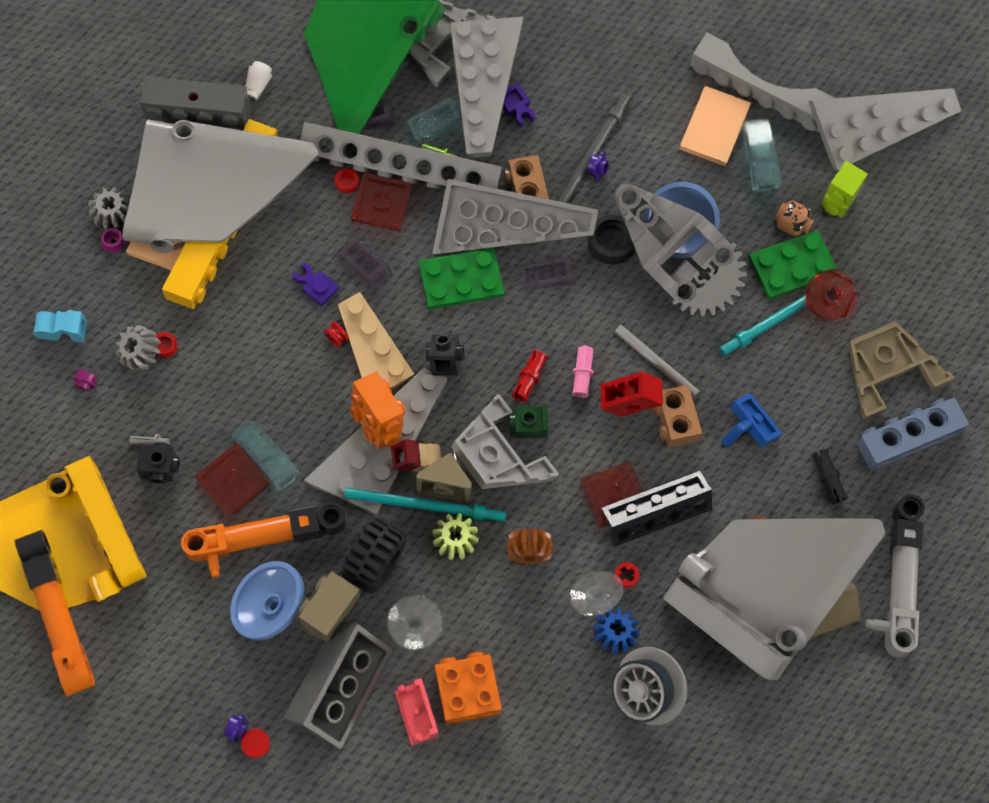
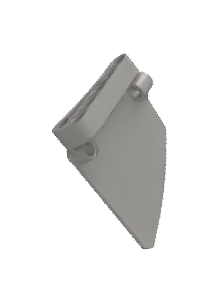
M147 119L135 181L123 227V240L142 244L150 243L151 248L162 253L171 252L173 246L180 242L221 243L280 195L317 158L318 150L312 142L194 123L187 120H181L172 124Z
M879 519L734 520L704 550L697 555L691 553L685 558L678 571L680 575L663 598L759 675L768 680H778L796 653L805 647L885 536V529L882 521ZM790 631H793L797 637V641L793 646H789L786 641V636Z

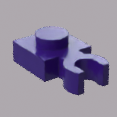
M517 82L509 86L503 104V109L508 117L515 114L516 124L520 128L524 127L522 117H528L532 123L535 122L534 111L527 108L530 106V100Z
M302 263V269L307 273L304 276H299L296 272H293V279L297 283H305L306 285L302 288L303 292L322 307L339 290V286L321 271L314 275L311 267L306 263Z

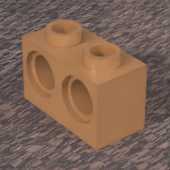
M538 155L508 160V170H504L506 185H511L512 192L549 200ZM519 173H525V174H527L528 176H526V177H521V176H519L518 174H519Z
M689 385L662 390L663 405L653 408L655 416H660L662 425H659L662 441H667L668 448L698 442L701 438L702 430ZM666 402H675L678 408H669ZM673 426H681L685 432L677 433Z

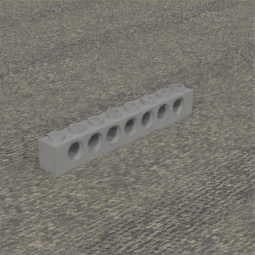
M304 122L300 140L312 142L318 150V156L314 161H319L320 157L329 159L328 164L343 167L344 163L354 165L353 170L368 173V168L378 170L377 175L392 178L393 174L402 176V181L416 184L417 179L427 181L426 186L435 189H441L442 185H447V179L443 176V170L447 166H452L456 171V176L453 180L469 183L467 180L470 172L475 171L481 177L478 185L499 189L503 171L502 166L309 122ZM326 138H329L333 143V148L328 153L322 149V142ZM351 143L357 147V155L354 158H350L346 154V148ZM374 149H378L382 154V159L377 164L373 163L370 159V154ZM400 154L407 161L403 169H398L394 163L395 158ZM423 160L431 164V171L427 175H423L419 171V164Z

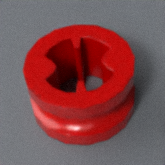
M336 322L331 323V328L323 330L326 337L338 348L342 345L341 342L343 340L347 341L349 339L345 330Z
M630 562L620 564L614 573L616 584L624 589L632 588L639 579L638 568ZM623 569L626 572L632 571L631 579L633 580L630 582L628 579L622 580L620 578L622 572L620 571Z

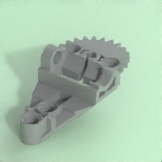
M622 184L616 189L615 199L641 265L673 298L672 303L674 305L680 302L681 311L690 306V315H694L696 310L699 309L700 316L704 317L706 309H709L711 315H715L716 306L725 311V301L731 305L734 304L731 295L739 297L741 295L736 290V286L745 287V283L740 281L739 277L747 276L746 272L739 270V268L746 265V262L737 261L742 252H734L736 247L734 242L730 244L712 223L694 210L631 184ZM626 190H632L634 192L632 201L628 203L623 202L622 194ZM644 208H650L651 217L646 221H641L640 212ZM698 231L706 240L690 257L704 269L706 275L702 277L687 260L668 275L661 268V265ZM725 248L726 256L724 259L716 260L715 254L717 250ZM687 284L689 292L685 296H678L679 287Z

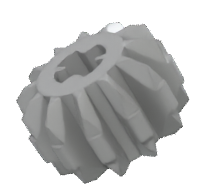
M103 187V193L98 194L94 192L93 197L95 200L89 201L90 218L94 220L97 227L103 225L104 229L107 230L113 225L118 230V223H125L130 199L124 191L118 192L117 188L113 187L108 192Z
M142 325L127 327V333H120L122 339L120 342L115 343L119 347L115 353L120 358L119 362L134 371L149 369V363H157L154 357L156 354L161 353L157 349L161 343L156 338L157 334Z

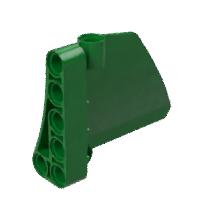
M317 0L304 36L322 81L337 129L361 134L413 44L419 43L424 39L426 26L435 29L446 11L439 0ZM417 25V30L414 33L407 34L410 26Z

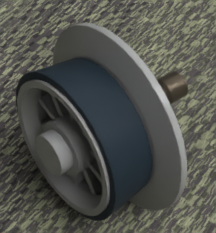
M641 647L628 653L620 663L612 680V694L619 710L629 719L649 725H663L674 720L683 710L687 699V683L680 665L671 655L655 647Z

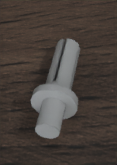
M155 434L154 437L131 436L129 443L134 446H140V444L154 445V443L170 445V439L161 438L160 434Z

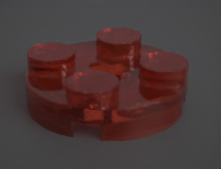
M838 269L817 273L811 278L806 288V307L811 309L815 316L825 321H837L848 316L856 307L858 300L857 291L855 292L852 285L854 283L852 278L847 273ZM833 289L834 296H836L837 298L836 300L833 299L830 301L827 296V291H831Z

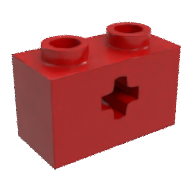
M643 371L601 384V409L614 415L627 416L663 405L662 380Z

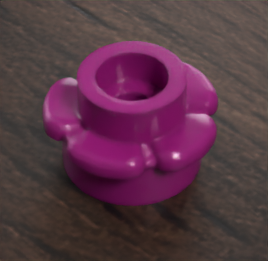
M115 228L105 230L101 236V247L106 252L112 251V253H117L126 244L121 231Z
M78 369L76 375H72V379L75 380L74 385L80 389L89 391L91 387L94 389L97 387L95 383L98 377L90 372Z

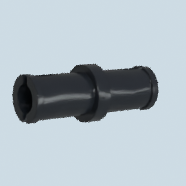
M828 449L819 450L820 455L817 452L812 455L821 475L819 479L822 484H825L832 504L841 503V498L843 501L848 499V495L839 478L841 474L838 469H835Z

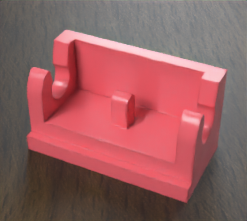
M422 678L414 680L413 684L404 687V685H400L397 687V691H395L411 746L438 737V729Z

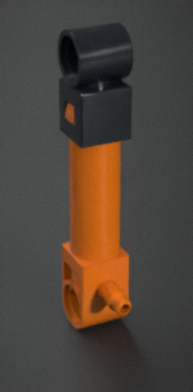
M326 503L319 509L318 514L316 507L311 506L288 511L289 515L227 527H224L223 524L192 529L183 535L181 546L189 560L194 562L207 560L211 577L218 578L220 576L218 558L230 556L229 553L281 542L294 540L295 543L318 539L321 538L320 530L328 535H337L344 530L346 517L343 508L339 504ZM329 515L339 517V520L334 524L325 522L326 517ZM195 541L203 542L202 548L197 551L190 550L191 544Z
M41 529L15 539V546L22 561V567L29 588L34 592L53 649L51 654L65 694L70 696L94 687V676L84 646L79 642L60 585L62 581L55 560L51 556L50 544L44 531Z

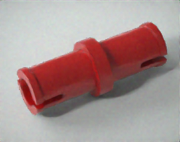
M533 350L526 367L521 369L519 373L520 379L511 394L515 400L527 402L534 384L538 383L540 379L539 373L548 358L542 351L538 350L537 352Z

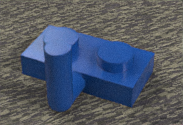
M749 393L735 400L729 406L741 422L737 423L721 442L725 447H730L743 432L748 430L762 448L777 440L783 433L752 394Z

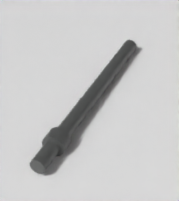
M623 93L617 104L609 110L606 122L557 200L558 202H569L587 172L590 158L594 154H598L615 124L619 123L623 118V111L631 100L629 94Z

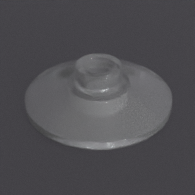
M609 571L589 573L573 586L570 593V602L572 607L582 615L595 616L603 614L615 607L623 595V584L616 574Z
M408 595L399 599L390 609L387 619L388 631L398 645L411 650L424 649L438 639L443 626L442 613L437 604L428 597ZM418 620L421 625L419 628L413 629L410 626V622Z

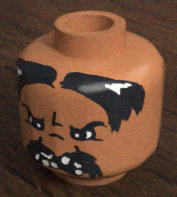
M794 200L789 201L787 204L783 202L774 219L777 222L778 230L795 238L799 237L802 232L807 234L814 220L810 219L811 209Z

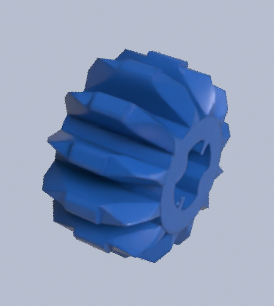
M617 607L615 614L610 608H607L605 616L600 614L597 616L596 620L599 624L593 626V631L600 633L595 636V642L604 640L605 642L601 649L605 651L610 645L612 646L611 652L613 655L617 654L619 646L624 654L629 650L628 645L635 647L637 641L634 637H639L641 632L634 628L639 623L638 619L629 620L632 612L627 611L624 616L621 614V607ZM614 625L619 626L621 631L619 636L615 635L614 630H612Z

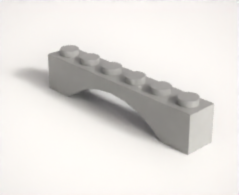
M709 33L705 34L691 59L690 66L701 75L707 74L715 78L718 84L722 86L728 85L736 89L741 96H749L757 100L761 106L777 110L784 118L794 119L802 123V126L810 131L815 130L819 132L808 101L834 99V97L816 88L789 89L773 85L758 78L739 62L727 42Z

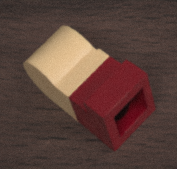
M405 439L391 446L393 470L416 472L423 470L441 458L440 445L415 443L414 440ZM400 452H404L403 462L399 459Z

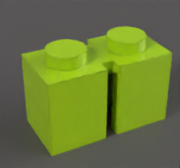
M845 161L830 183L821 206L824 207L828 214L832 216L837 215L842 218L857 197L868 173Z

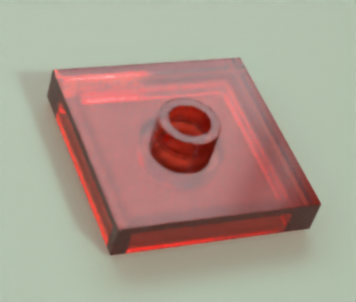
M363 173L351 214V221L401 232L413 183Z
M237 442L194 476L227 518L233 516L271 485Z
M630 461L580 479L599 529L608 526L602 515V507L643 492Z

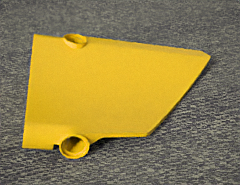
M91 456L64 467L65 471L52 474L47 480L0 501V591L39 610L34 592L29 588L22 567V561L15 546V539L41 529L44 531L50 544L51 556L55 560L62 581L60 585L68 608L93 600H97V602L103 601L105 598L121 592V589L147 578L102 476ZM58 479H64L66 482L65 491L56 494L52 488L53 483Z

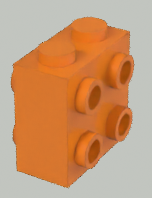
M375 371L353 382L352 394L350 395L352 400L350 413L354 421L360 422L367 441L369 443L373 442L377 450L384 447H391L401 439L405 408L399 399L396 400L392 395L388 381L382 379L378 372Z
M474 652L468 654L467 659L456 661L455 657H449L440 660V664L435 665V675L445 725L501 714L502 707L490 654L484 655L483 652Z

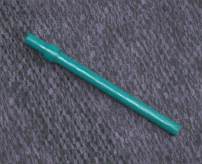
M844 273L837 275L747 331L742 330L738 332L732 340L718 348L722 356H725L738 347L743 348L747 346L753 338L847 282L846 275Z
M345 487L344 498L453 515L460 513L462 516L472 517V520L483 522L484 519L505 522L506 511L486 509L484 505L478 504L466 506Z

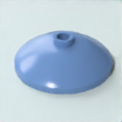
M674 182L663 186L654 193L702 214L704 218L719 230L720 214L718 206L710 193L701 186L690 182ZM645 208L643 221L651 217L650 208ZM696 231L670 257L678 259L690 258V255L706 239Z
M272 561L262 564L248 573L238 585L232 598L230 616L234 628L241 635L251 640L269 639L286 629L297 616L303 602L304 584L299 572L288 563Z

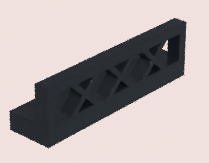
M700 471L602 507V515L610 528L613 546L616 547L712 510V489ZM704 500V503L694 506L696 502ZM679 509L675 514L668 516L672 511ZM654 519L651 523L644 525L648 520ZM629 528L627 532L618 535L619 531Z

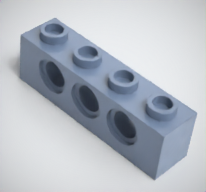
M955 397L946 401L944 398H941L931 403L930 407L925 410L921 408L914 409L907 414L906 418L899 420L898 417H895L885 422L882 428L876 430L875 427H871L863 431L856 445L870 471H873L961 434L970 424ZM929 419L937 421L939 427L932 425ZM906 428L912 429L916 436L909 435ZM883 438L891 440L893 446L886 445Z

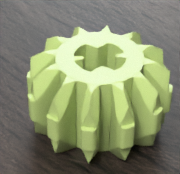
M459 513L456 520H453L450 514L446 515V522L438 520L437 526L439 529H434L432 535L436 537L433 545L434 547H440L439 554L441 556L449 551V560L454 559V553H458L459 558L464 559V550L470 554L474 552L472 545L478 544V538L474 536L478 529L477 527H470L472 523L470 518L462 522V514ZM454 532V535H456V532L460 533V540L457 541V538H455V541L451 540V533Z

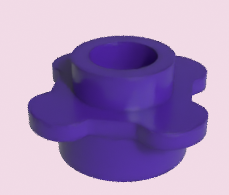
M601 152L600 155L594 154L589 160L587 170L589 174L595 175V181H598L601 175H605L608 171L609 161L605 158V152Z
M243 714L240 717L232 715L225 729L224 736L230 738L233 744L236 739L241 740L247 730L248 724L245 723L246 718Z

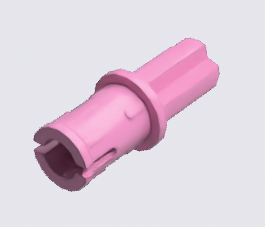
M588 346L578 348L576 368L573 369L575 378L572 396L587 398L589 396L590 377L593 376L591 367L594 350Z

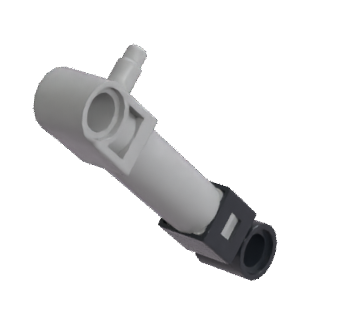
M913 494L903 496L892 510L895 522L891 526L890 551L893 550L890 607L886 613V621L868 619L865 623L867 628L885 632V648L890 655L897 658L907 656L918 644L919 611H916L919 551L923 548L924 523L918 520L924 514L925 506L922 499ZM903 507L910 508L913 516L907 515ZM896 636L902 637L905 640L906 647L903 648L897 644Z

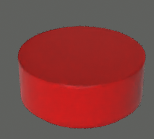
M344 168L336 173L334 183L338 191L349 194L358 189L360 179L355 170Z
M160 332L156 335V338L161 342L157 347L161 353L155 356L162 359L172 357L178 349L175 336L169 332Z
M251 729L243 735L241 748L248 757L258 759L269 751L270 739L263 730Z

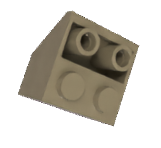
M332 571L328 577L323 576L315 586L317 592L311 600L307 598L303 602L298 612L300 613L301 629L327 642L360 597V590Z

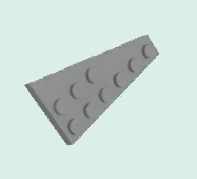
M524 17L450 22L466 159L492 156Z
M954 88L808 101L834 170L841 169L845 161L852 164L962 111Z
M448 179L432 255L593 236L599 210Z
M423 368L394 395V398L396 400L399 399L405 408L404 427H402V436L399 442L405 439L416 442L447 383L446 377L441 375L434 376L430 370ZM361 426L304 480V483L377 517L383 504L344 498L345 487L389 494L401 470H393L391 447L377 450L373 442L369 443ZM400 452L399 455L401 462L404 461V452Z

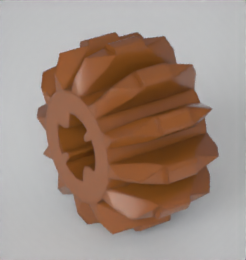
M524 528L523 530H515L508 534L507 553L509 560L517 564L535 565L536 563L543 564L551 559L553 549L551 534L545 532V530Z

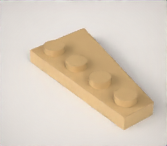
M360 292L338 304L361 378L377 371L382 379L388 381L392 390L414 377V373Z

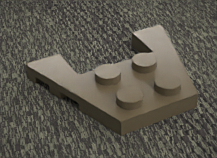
M897 322L890 323L855 338L848 344L863 420L880 414L887 408L875 386L916 368L920 369L931 390L951 383L955 379L952 373L946 372L937 364L938 360L932 355L926 354L919 347V343Z

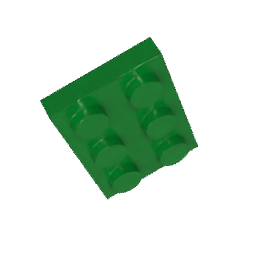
M818 230L748 255V259L768 300L834 278L839 274Z
M494 248L419 260L428 310L504 297V289Z

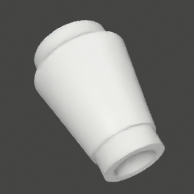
M257 61L253 62L252 66H249L245 85L248 97L256 101L272 78L271 67Z

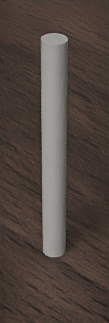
M620 325L615 330L619 337L678 387L689 385L692 399L698 395L700 391L624 326Z

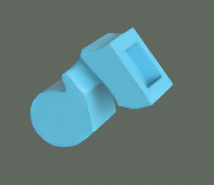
M45 311L36 313L33 331L35 337L58 341L62 334H67L72 341L84 343L87 320L81 311H57L56 314Z

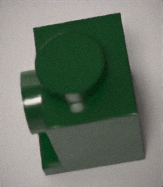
M542 404V406L515 407L514 414L509 415L510 430H515V438L547 437V404ZM524 418H533L534 420L526 422Z

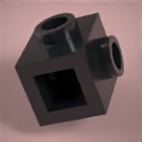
M458 334L432 335L430 346H426V360L430 363L432 375H458L460 361L465 359L464 345H460Z
M154 443V445L140 444L136 469L140 478L148 479L150 482L157 484L173 481L174 473H178L180 466V457H177L174 448L166 443Z

